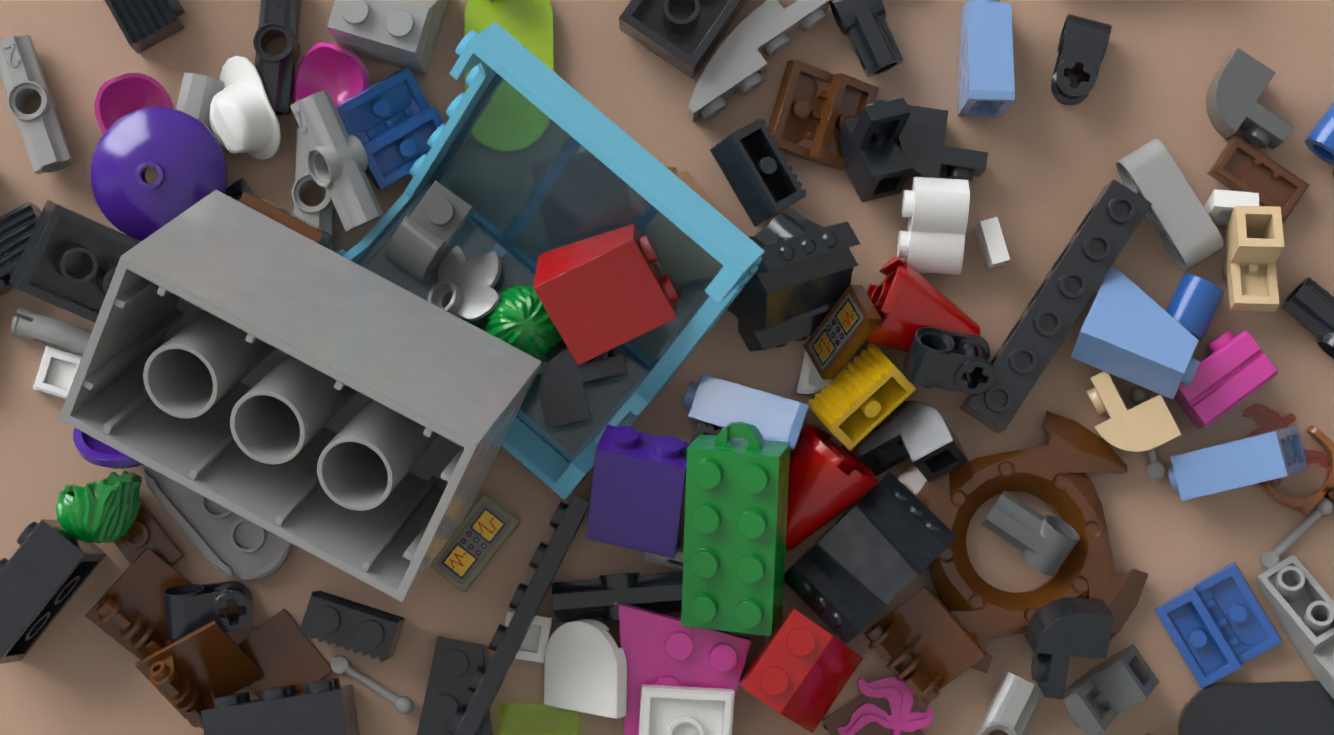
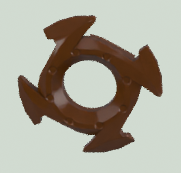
M1046 411L1042 423V429L1048 434L1045 446L979 457L956 467L930 482L925 479L910 458L897 478L957 536L948 549L929 565L930 576L939 599L942 600L953 617L987 654L986 657L971 667L986 674L993 659L986 650L989 639L1025 633L1030 620L1036 612L1046 604L1057 599L1077 597L1103 600L1114 615L1110 639H1112L1121 630L1137 606L1148 573L1137 569H1130L1124 575L1116 572L1102 503L1093 483L1085 474H1123L1128 471L1127 465L1099 436L1078 422ZM1004 490L1007 492H1024L1038 497L1053 509L1058 518L1071 525L1080 535V540L1056 575L1051 576L1042 585L1024 592H1006L988 584L975 571L967 553L966 535L971 518L985 501L1003 493Z

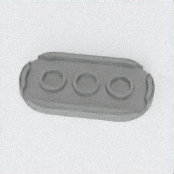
M145 465V480L152 495L219 572L240 580H258L273 574L286 562L293 548L292 543Z

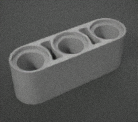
M1153 139L1116 161L1117 171L1126 187L1152 203L1144 216L1172 260L1181 270H1189L1224 248V241L1219 230L1161 141Z

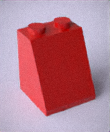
M635 224L556 248L538 256L533 288L577 365L677 318V300L681 299L679 289L669 273L664 276L662 275L655 262L660 259L655 244L648 234L641 237Z
M788 607L773 635L767 637L741 675L739 684L743 689L779 714L813 733L863 658L803 614Z

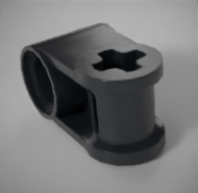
M1067 14L1058 44V56L1051 80V92L1058 102L1064 105H1076L1087 98L1097 81L1100 64L1108 46L1112 25ZM1069 74L1077 75V83L1079 84L1077 88L1070 86Z
M921 327L915 331L902 369L906 379L917 386L942 388L967 394L986 392L992 387L996 378L994 367L988 361L990 358V348L983 337L943 331L935 327ZM974 347L977 349L978 356H975ZM966 373H969L971 382L968 381Z
M238 581L202 585L183 584L169 587L163 591L167 635L171 639L179 640L214 620L225 632L240 631L248 626L253 618L254 609L251 592L244 584ZM236 599L238 605L237 612L228 613L227 600Z

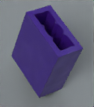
M607 425L595 449L586 539L674 559L684 536L687 448L691 443L681 441L673 436H657L639 432L628 426L616 427Z

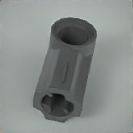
M1005 490L981 524L1019 549L1021 556L1031 567L1048 576L1056 575L1080 540L1078 532L1067 522L1053 515H1046L1044 517Z

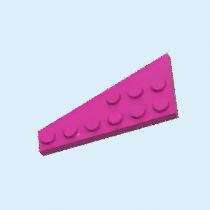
M618 602L620 648H623L627 662L626 716L623 717L624 735H638L641 684L734 689L736 695L751 643L749 637L727 631L681 626L680 618Z

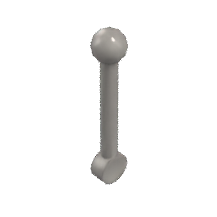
M1142 387L1135 388L1131 392V400L1137 405L1147 401L1149 398L1148 392ZM1156 449L1147 451L1150 463L1147 467V474L1154 480L1161 479L1165 474V468L1158 462Z
M1322 498L1315 506L1316 509L1273 551H1265L1261 554V565L1267 569L1277 565L1280 562L1279 557L1322 515H1329L1333 511L1332 501L1328 498Z
M336 656L332 659L331 669L335 673H346L396 705V709L400 714L406 715L413 710V701L409 697L400 698L350 666V662L345 656Z

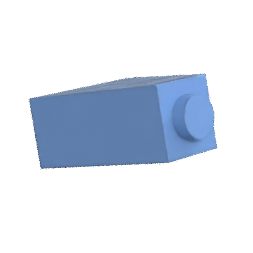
M999 0L966 1L961 10L957 116L1002 117L1015 101L1011 3L999 2Z
M1111 267L1080 330L1071 358L1174 399L1180 383L1190 386L1200 363L1199 360L1192 358L1199 340L1119 269Z
M702 374L699 384L690 381L682 407L690 409L688 420L697 423L704 422L706 426L713 425V428L722 430L731 422L753 424L760 431L763 440L790 442V452L795 449L809 406L798 401Z
M1297 425L1172 456L1170 457L1172 466L1168 468V475L1173 490L1180 493L1181 501L1287 477L1309 469L1299 430Z

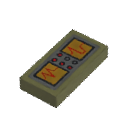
M484 494L430 564V567L461 592L465 593L519 525L520 521Z

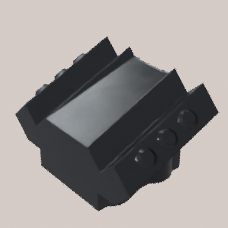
M791 209L786 213L777 215L766 228L755 236H749L765 252L761 257L760 264L757 266L758 270L727 308L728 311L738 318V332L750 352L772 347H783L788 342L794 340L796 342L802 341L811 336L851 284L853 267L859 266L849 247L859 245L860 242L848 221L822 227L806 219L794 209Z
M889 471L785 571L784 582L847 645L875 617L883 612L911 581H914L938 556L947 550L957 536Z

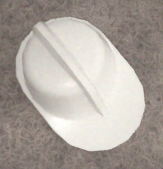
M241 56L229 58L222 67L219 80L224 82V88L213 97L210 105L209 120L211 130L219 144L230 153L246 152L253 158L260 160L271 158L279 149L281 134L279 122L269 103L262 80L255 66L247 58Z

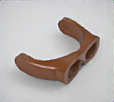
M1313 425L1306 431L1323 447L1328 460L1327 475L1322 486L1308 497L1290 498L1282 495L1268 482H1261L1258 485L1271 499L1287 508L1300 512L1303 516L1310 513L1325 496L1326 492L1334 485V443Z

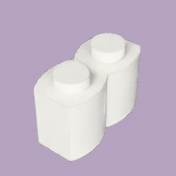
M913 177L912 190L903 191L902 217H909L907 231H899L897 256L905 258V261L917 272L961 274L970 205L968 180Z

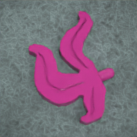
M889 676L866 683L860 677L857 680L860 691L868 697L886 698L889 702L891 714L888 715L883 709L872 703H865L852 712L848 724L837 727V732L841 735H854L866 724L878 722L884 728L893 729L892 735H901L902 731L911 733L930 725L934 710L929 705L924 713L910 712L914 695L903 680L898 681L896 677Z

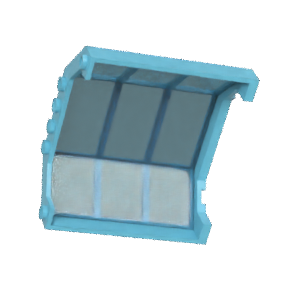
M494 22L480 33H477L475 30L470 31L456 47L455 53L459 55V58L449 74L457 80L471 70L465 79V83L469 87L465 93L458 95L447 108L446 114L450 117L446 124L440 125L428 139L427 145L431 149L428 154H423L411 167L409 174L413 178L404 193L362 241L347 252L340 249L336 253L427 301L429 291L438 282V269L426 286H423L385 258V252L391 238L405 216L411 215L435 180L474 208L448 247L451 250L455 246L461 247L466 253L468 260L489 252L498 253L501 259V274L497 284L493 287L498 293L504 292L507 288L514 287L515 284L534 287L538 256L547 251L631 224H635L641 237L646 234L650 236L660 257L659 260L655 261L663 276L669 273L673 277L681 295V299L677 300V318L613 348L615 356L624 354L628 375L585 385L593 420L548 430L541 408L539 385L548 363L556 355L568 349L563 339H561L558 347L550 349L548 355L537 358L542 363L502 444L503 448L561 498L566 500L593 471L595 449L606 426H632L640 413L669 383L758 270L757 266L760 264L761 257L765 251L507 31ZM464 317L461 318L462 320L476 327H478L479 321H483V318L475 321L468 320Z

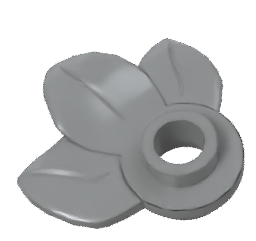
M455 246L440 264L438 282L429 291L427 301L459 318L464 317L471 321L488 315L494 310L501 299L500 294L493 289L501 274L500 255L496 252H489L468 260L464 250L459 246Z

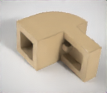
M1234 207L1226 226L1222 252V276L1227 278L1230 311L1275 312L1280 304L1276 262L1285 247L1281 207Z
M1103 371L1090 377L1094 388L1086 392L1098 415L1107 412L1110 419L1094 427L1099 436L1110 446L1124 452L1142 453L1156 449L1182 435L1161 394L1127 410L1109 373Z

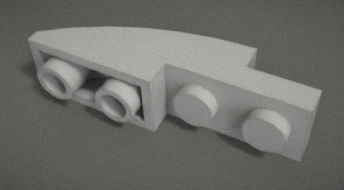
M766 0L754 9L733 29L706 65L688 105V116L692 122L701 116L705 120L711 119L727 107L724 100L738 91L742 96L746 95L762 84L764 79L761 75L766 73L767 62L761 54L766 51L768 56H772L791 42L788 36L801 27L807 32L819 25L827 18L825 11L828 10L831 0H797L785 9L778 0Z
M1293 554L1257 576L1256 581L1290 641L1322 686L1334 699V601Z

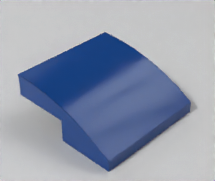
M409 67L401 68L336 105L348 135L357 137L364 146L368 159L366 173L379 190L409 174L414 163L423 154H428L431 149L427 145L428 139L444 123L436 107L429 106Z
M1235 561L1179 593L1154 610L1201 689L1242 668L1243 663L1282 643L1281 636Z

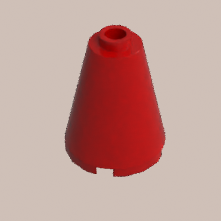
M899 257L891 258L882 266L879 272L886 275L878 286L871 283L866 291L882 320L864 342L908 352L915 331L921 327H935L943 331L980 336L981 328L973 319ZM974 347L975 356H977V349Z
M810 423L801 431L795 449L790 453L786 549L793 550L870 491L878 482L874 478L876 476L874 472L852 451H849L844 445L840 447L834 442L828 441L831 435Z

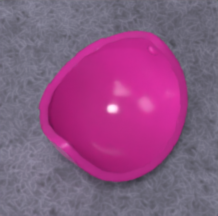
M328 42L317 43L305 53L297 67L293 84L294 101L297 102L317 92L329 90L336 106L369 87L368 70L360 58L348 49Z
M126 73L106 81L100 87L94 103L95 116L103 135L113 123L136 110L151 107L174 109L171 98L164 87L152 77L142 73Z

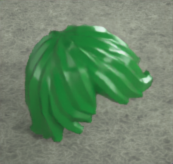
M515 284L514 287L500 292L501 299L491 313L483 317V321L478 323V327L483 331L536 359L543 355H548L550 349L558 347L562 339L533 286Z
M123 471L122 475L111 472L107 479L87 483L85 487H79L74 484L65 485L64 490L60 491L56 503L58 522L71 537L86 543H112L119 540L134 523L141 506L139 492L142 477L127 471Z

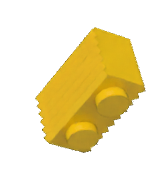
M868 344L867 350H861V355L855 356L854 361L849 362L848 367L842 369L841 374L834 381H828V386L822 387L820 393H815L814 399L808 400V405L828 430L851 451L917 389L875 344Z

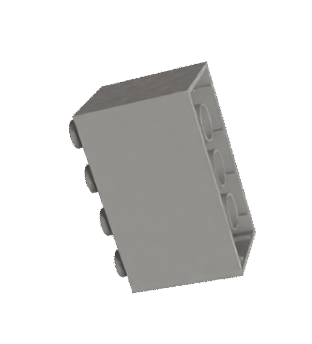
M214 190L121 255L63 405L59 420L403 602L472 509L542 361L226 194Z

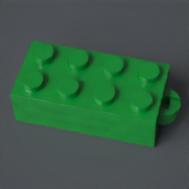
M731 422L718 435L699 434L687 448L681 626L772 636L783 618L790 442L763 440L760 431L753 424Z

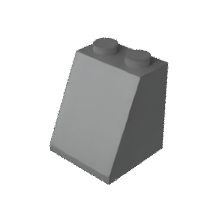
M335 0L327 28L340 47L348 49L355 55L400 68L409 67L413 72L426 75L449 0Z

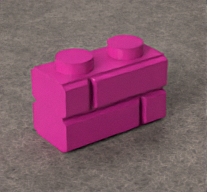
M1227 330L1207 345L1211 353L1200 360L1190 386L1182 383L1179 385L1174 399L1198 429L1209 426L1278 374V370L1268 357L1262 353L1259 345L1246 330L1234 336L1230 330Z

